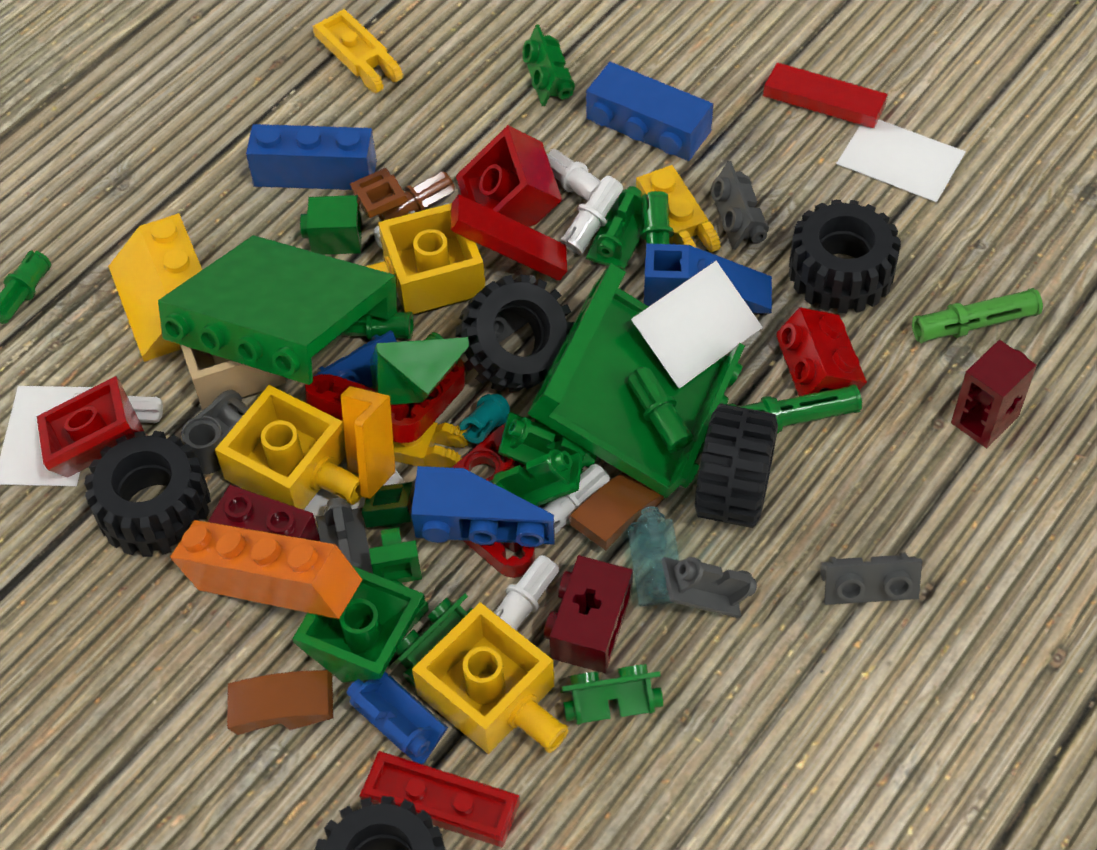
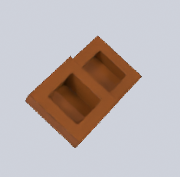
M387 168L350 183L354 195L358 196L359 205L368 218L408 202L395 176L391 175Z
M623 472L611 479L584 501L570 515V525L601 548L607 550L629 526L636 529L663 500L664 496Z
M328 670L276 673L228 683L227 729L237 735L276 724H282L289 730L333 719L332 673Z

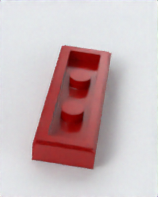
M779 62L776 63L763 90V96L870 128H875L888 97L887 93Z
M460 194L452 202V232L555 280L560 281L567 273V250L565 244Z
M378 751L360 793L361 800L371 797L373 805L381 804L382 796L394 797L396 806H400L405 799L415 804L417 814L425 810L431 816L434 826L502 848L520 804V795L382 751Z

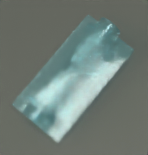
M646 507L641 510V516L637 522H633L627 528L639 607L673 603L670 602L661 559L668 557L679 560L673 519H665L664 514L660 513L657 507Z

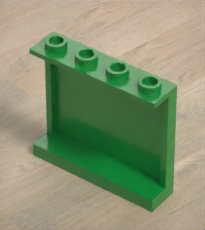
M253 235L158 300L162 338L310 385L313 382L311 357L365 314L389 320L397 313L396 275Z
M611 263L593 285L527 414L665 498H668L679 486L687 488L696 476L699 465L695 463V459L698 453L701 454L703 452L712 413L719 404L727 405L729 398L724 393L727 387L729 388L733 385L743 368V365L738 363L745 345L739 343L728 355L723 356L684 386L678 388L631 320L649 306L618 288L626 272ZM640 367L650 368L667 396L675 398L677 412L689 431L694 435L693 441L677 452L670 453L652 421L648 422L644 419L643 414L645 410L628 384V376Z

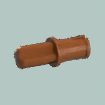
M439 172L415 187L408 185L405 187L406 192H404L408 202L379 214L378 217L380 221H385L407 215L410 211L419 212L425 210V208L455 191L453 181L446 172Z

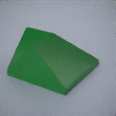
M468 337L377 343L370 360L375 392L389 395L391 405L424 402L459 363L469 347Z
M353 566L363 580L341 617L336 619L307 613L292 638L293 643L343 683L354 682L358 679L362 681L381 679L425 599L424 593Z

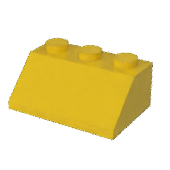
M177 213L139 226L108 266L144 362L181 350L180 344L162 338L158 300L202 271L181 216Z

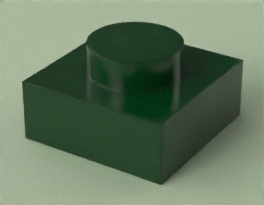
M413 482L384 485L371 499L366 498L362 510L366 528L375 526L396 527L402 523L411 522L415 489Z

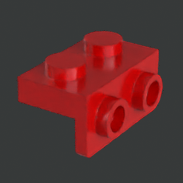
M799 307L776 333L778 343L799 396L818 393L822 388L838 389L853 384L860 390L867 383L859 364V359L845 330V324L838 314Z

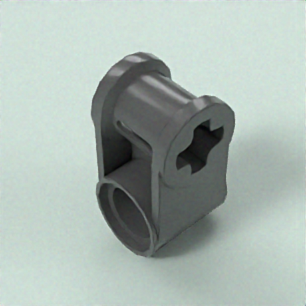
M227 390L221 393L212 404L187 421L182 428L183 444H188L193 449L195 456L198 457L203 474L215 473L221 469L215 449L250 408L242 402V397L234 390Z

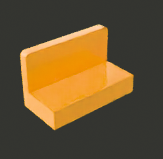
M349 386L341 394L347 470L359 474L361 497L371 499L395 473L390 396Z

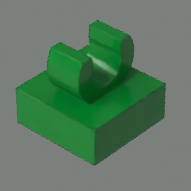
M399 527L380 530L383 546L369 548L373 574L388 580L394 577L401 583L421 580L422 575L416 540L402 542Z

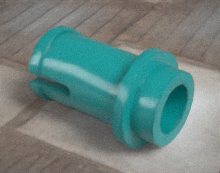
M499 394L482 396L477 402L476 409L460 424V430H465L471 424L467 431L462 434L464 438L471 443H481L495 427L505 424L510 411L507 400Z

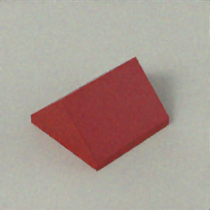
M117 376L36 416L43 464L49 471L67 478L88 468L93 459L100 460L102 458L100 451L106 446L111 448L116 446V439L123 436L126 437V440L135 437V432L144 431Z

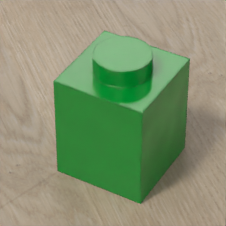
M357 195L308 197L307 214H301L300 230L302 239H309L312 252L322 255L361 253L362 216Z

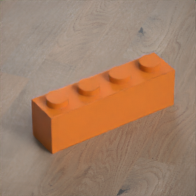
M198 520L193 521L170 556L173 562L199 591L336 619L341 617L363 580L336 544Z

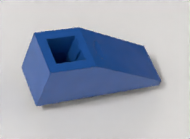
M646 243L644 304L651 306L707 266L717 261L752 313L771 314L772 276L691 245Z
M417 467L411 512L415 538H424L435 543L447 540H465L480 545H489L494 542L518 543L526 547H537L542 544L555 545L553 514L464 468Z

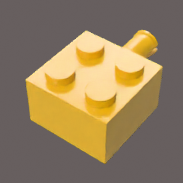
M452 203L378 222L384 261L365 267L396 275V291L403 311L406 313L412 312L413 315L471 299L485 287L484 264L476 243L451 231Z
M271 385L266 387L215 449L225 480L242 489L304 510L322 488L345 499L351 505L356 504L361 499L359 476L339 466L346 457L343 421Z
M481 602L412 668L417 695L488 755L517 727L544 747V750L548 753L557 749L568 734L569 727L562 724L538 704L555 686L553 659Z

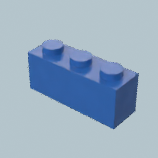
M609 62L586 90V119L627 135L633 140L641 141L663 150L669 155H675L690 161L712 131L714 103Z
M252 124L246 151L254 187L352 190L350 183L375 173L377 164L372 128Z

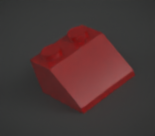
M509 125L456 175L462 196L528 227L535 226L562 201L543 142Z

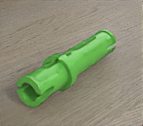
M1030 288L1026 291L968 305H962L957 302L949 304L946 310L914 316L912 319V330L916 340L920 341V343L949 335L959 338L966 336L970 330L1032 315H1040L1043 310L1042 298L1037 289Z

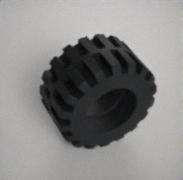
M841 199L832 200L831 205L824 203L815 205L814 211L807 210L802 215V220L797 221L792 239L789 277L790 281L794 282L796 292L798 294L805 293L804 300L809 304L818 303L820 304V309L828 312L830 308L838 309V313L847 314L848 309H854L857 313L865 311L866 304L874 307L880 303L881 297H886L894 280L901 242L900 238L897 237L898 230L895 224H888L890 218L884 212L877 214L875 212L876 207L867 204L864 207L858 205L859 201L850 200L849 203H842ZM832 254H845L852 256L854 258L845 259L834 256Z
M522 274L515 280H513L512 275L504 276L497 282L492 281L468 302V306L462 310L459 317L462 322L456 327V337H468L469 347L464 353L468 360L463 365L467 371L474 368L479 373L475 379L483 384L486 381L492 382V389L501 391L507 387L509 392H518L523 388L529 389L545 380L574 322L566 321L565 316L571 313L568 304L561 307L557 301L562 295L556 289L550 293L545 290L547 282L538 279L536 282L530 283V276ZM512 312L518 314L530 324L535 338L534 348L530 356L521 357L513 355L499 344L494 331L495 318L498 313Z
M719 404L714 410L705 438L696 486L695 510L697 517L754 528L758 523L764 505L777 437L778 422L774 413L726 404Z
M145 431L135 432V437L127 440L125 436L116 439V446L113 448L109 446L103 448L100 451L102 458L100 460L93 459L89 466L92 474L86 475L84 483L87 489L85 496L103 536H106L108 542L115 548L121 546L123 552L134 555L137 550H140L142 557H152L153 552L156 550H161L162 555L172 552L171 546L179 544L182 536L189 529L193 521L207 519L210 512L208 503L211 502L210 492L198 457L195 456L193 449L188 444L183 445L181 438L172 435L166 439L164 432L154 431L152 436H146ZM154 485L167 486L160 495L143 502L130 501L136 493L144 488Z
M382 796L381 804L373 805L371 797L360 800L362 808L355 811L348 805L339 811L342 818L339 823L333 820L328 822L324 828L327 840L318 838L315 850H446L442 834L438 826L433 827L431 816L425 810L417 814L415 804L405 799L400 806H396L392 796Z

